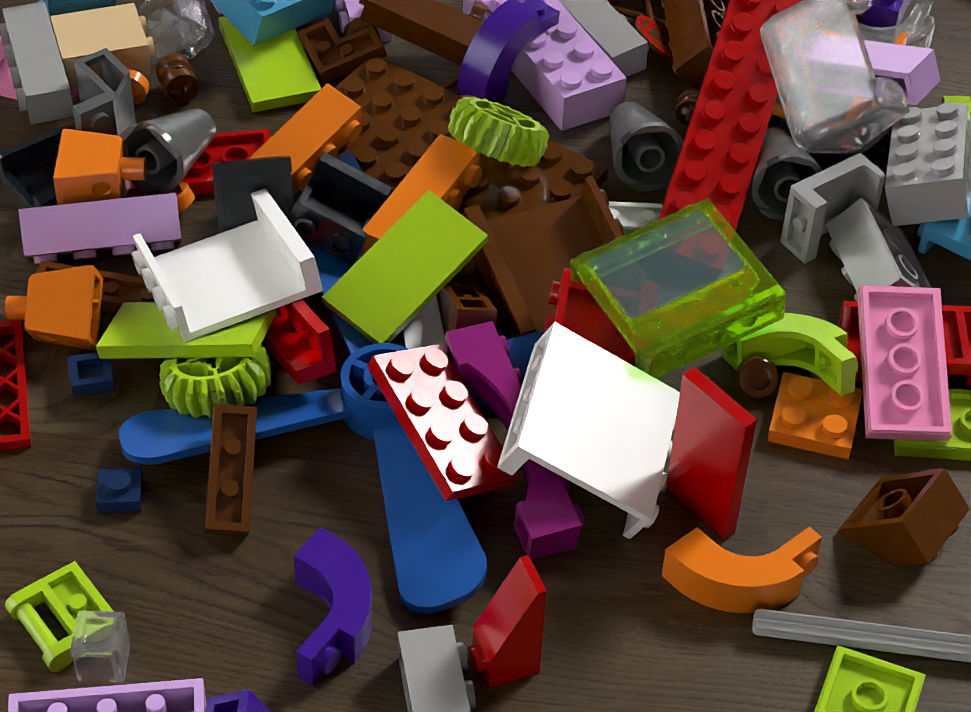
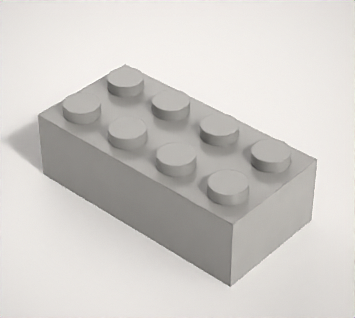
M947 102L938 107L924 109L909 107L901 112H894L885 181V192L892 226L969 218L971 199V118L968 103L957 104L955 102Z

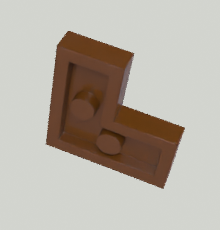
M329 19L297 32L302 46L322 83L355 70L365 60L387 56L384 44L372 25L341 39Z

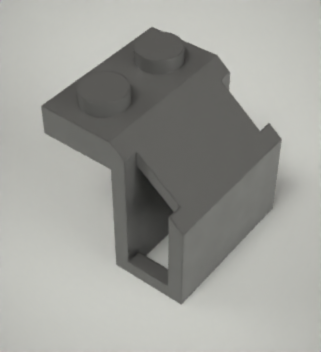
M107 48L74 61L80 103L72 106L76 130L120 136L126 128L136 123L129 70ZM101 62L104 81L89 66Z

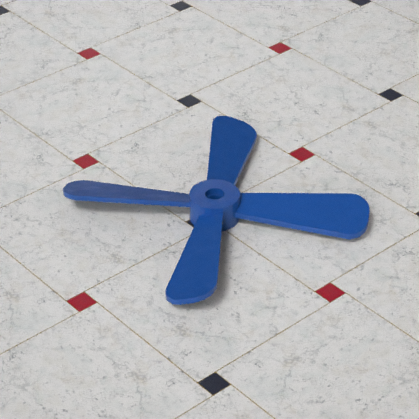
M303 240L315 257L323 291L320 292L322 296L363 256L361 248L354 263L351 265ZM328 308L349 355L341 369V388L256 398V403L243 405L257 407L255 440L343 418L349 428L355 433L374 440L396 582L401 602L409 610L420 614H433L459 605L473 597L483 585L487 571L486 555L458 499L445 501L367 367L373 355L408 350V348L392 344L391 342L373 344ZM543 329L507 340L510 350L509 360L513 368H519L523 380L534 344L542 336ZM468 389L478 407L488 406ZM174 409L150 411L135 415L124 422L119 429L122 453L128 460L134 463L154 465L210 452L212 418H209L207 415L193 418L191 413L180 415L178 410Z

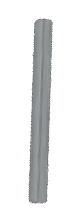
M757 609L753 615L752 631L753 634L758 636L971 663V635L766 609Z

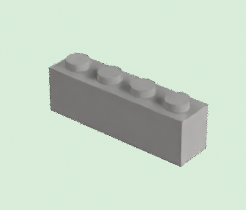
M559 0L625 77L646 69L647 53L649 51L648 42L628 23L623 14H619L609 4L608 0Z
M45 1L3 8L5 23L0 24V36L4 45L8 67H10L14 89H17L16 95L20 112L27 110L31 125L74 117L70 86Z
M453 625L398 632V661L408 712H471L470 709L476 707L474 686L472 680L464 681L462 670L468 667L464 642L456 643Z

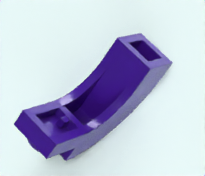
M507 0L501 4L482 24L465 54L459 73L457 95H471L479 99L485 98L491 102H498L505 98L510 70L517 55L531 39L559 23L560 11L549 6L543 0H526L523 3L517 0Z
M322 527L294 555L295 583L322 598L331 609L325 620L296 651L298 678L311 686H314L324 673L330 674L338 665L341 656L356 663L367 646L372 628V589L368 571L359 555L351 546Z

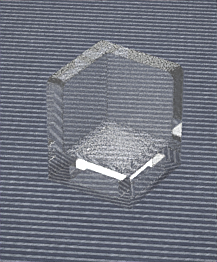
M78 610L71 644V653L77 679L80 681L124 682L130 650V638L125 612Z

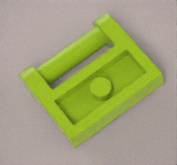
M76 561L15 592L5 602V608L10 616L15 620L21 621L44 653L42 660L52 672L65 669L74 657L122 631L120 619ZM45 602L69 636L57 641L35 611V606Z

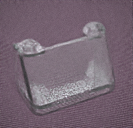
M802 0L774 14L761 26L762 42L792 139L799 148L808 153H855L910 112L901 86L891 79L876 78L855 15L868 10L873 0Z

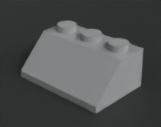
M860 198L826 225L832 238L829 245L833 252L842 260L844 267L841 268V271L848 282L855 287L856 292L860 285L932 288L904 231L898 226H892L891 221L864 199ZM857 293L854 295L855 301H858Z

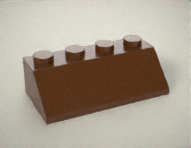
M660 0L665 11L666 20L664 24L669 33L670 41L668 46L674 61L672 68L681 80H688L694 87L701 89L729 0Z

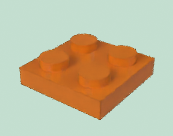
M783 372L767 441L849 460L863 389L855 388V392L840 396L823 380Z

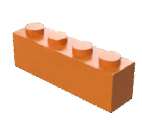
M327 83L249 159L289 155L291 157V178L294 195L298 190L302 191L305 189L324 152L336 158L338 151L347 142L351 143L359 136L362 130L361 106Z
M440 134L362 229L368 235L362 246L363 255L428 190L457 211L464 195L470 188H475L481 179L480 153L470 147H466L462 142Z

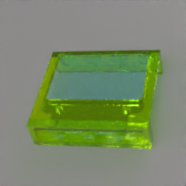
M708 198L694 205H688L663 219L652 221L641 229L625 236H619L610 243L592 251H586L570 260L571 280L581 282L586 286L635 352L636 368L656 379L784 319L786 292Z

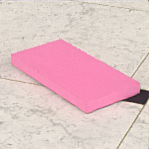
M860 285L857 297L866 438L949 441L952 436L940 288Z

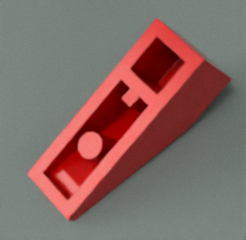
M529 555L518 559L473 626V644L467 649L468 657L473 671L476 674L482 673L488 688L540 673L547 590Z

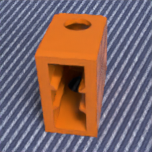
M62 129L53 176L58 205L121 199L124 180H146V158L126 157L124 141L120 136Z
M94 265L32 274L28 279L27 296L6 297V318L8 320H25V330L34 340L86 350H97L103 277Z

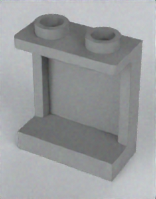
M859 153L791 185L780 242L804 264L816 259L820 237L828 232L826 225L860 198L878 210L885 180L884 172Z

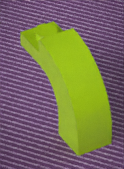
M782 312L751 314L721 322V355L736 370L739 364L746 358L761 356L773 362L775 366H795L815 373L840 396L855 392V377L858 371L857 359L847 349L848 333L838 326L816 317Z

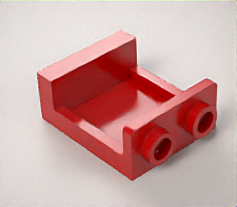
M564 268L560 282L553 280L551 284L548 304L555 305L553 316H546L543 334L556 322L644 371L650 357L659 286L643 283L640 293L636 294L570 280L572 270Z

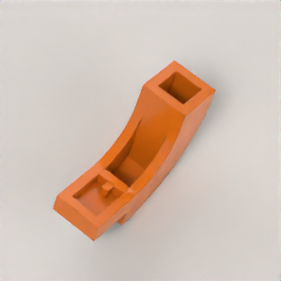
M809 526L779 549L769 554L743 556L723 549L696 527L665 549L662 577L691 600L713 609L733 613H754L757 609L772 610L798 598L803 577L808 576L819 563L818 552L822 537Z

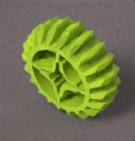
M463 97L458 99L457 105L453 107L449 117L451 119L448 125L449 132L457 141L462 142L466 147L476 150V152L487 155L488 158L492 157L500 162L504 161L522 167L535 166L539 163L541 156H544L548 146L549 134L540 122L534 121L532 117L522 114L521 111H516L509 106H504L497 102H491L485 98Z
M260 345L255 357L166 358V361L160 364L161 372L159 375L161 381H159V384L170 408L178 410L180 415L191 413L193 418H198L201 415H207L209 418H212L214 403L243 406L256 403V397L266 394V387L271 385L270 358L266 354L265 347H262V345Z

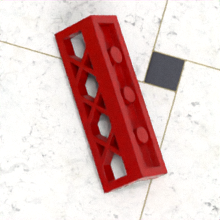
M302 299L278 307L277 314L262 343L296 383L301 385L337 372L330 329Z
M22 320L0 322V336L14 334V339L4 348L0 347V365L6 361L16 367L5 378L0 376V396L8 391L18 397L7 408L0 405V428L9 421L21 430V434L0 436V451L31 447Z

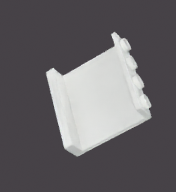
M266 188L251 193L258 220L154 257L140 233L133 235L137 250L131 252L135 267L139 275L142 274L149 293L152 292L159 311L163 312L169 329L177 328L184 342L323 291L314 255Z
M554 322L534 344L497 468L513 475L528 459L540 464L628 512L623 536L631 539L643 527L649 528L658 515L659 506L656 505L658 493L664 486L667 474L663 471L665 462L671 454L673 443L671 436L675 428L680 392Z

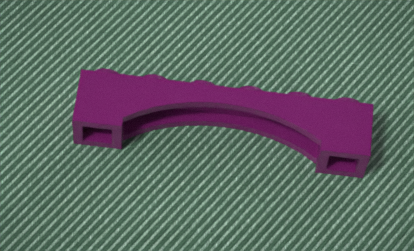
M493 321L446 332L444 351L466 388L476 394L495 412L508 431L523 384V377L519 368L512 367L509 360L510 350L505 336L498 335ZM528 459L522 465L526 485V500L517 502L513 524L525 554L529 555L530 559L533 560L577 548L580 531L584 529L585 523L580 506L572 504L568 495V480Z

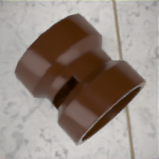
M172 53L162 57L157 62L155 74L168 100L173 103H184L195 97L199 90V82L185 56Z

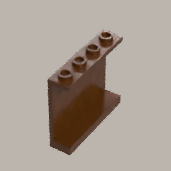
M593 176L585 178L582 196L489 220L485 219L479 204L464 208L463 216L488 235V242L473 259L510 339L544 329L546 316H553L555 305L548 304L551 284L553 280L560 282L564 268L572 270L570 279L572 281L636 294L640 293L643 283L652 284L649 279L645 280L639 268L637 253L634 249H629L624 239L623 226L619 219H614L609 209L607 194L603 189H599Z

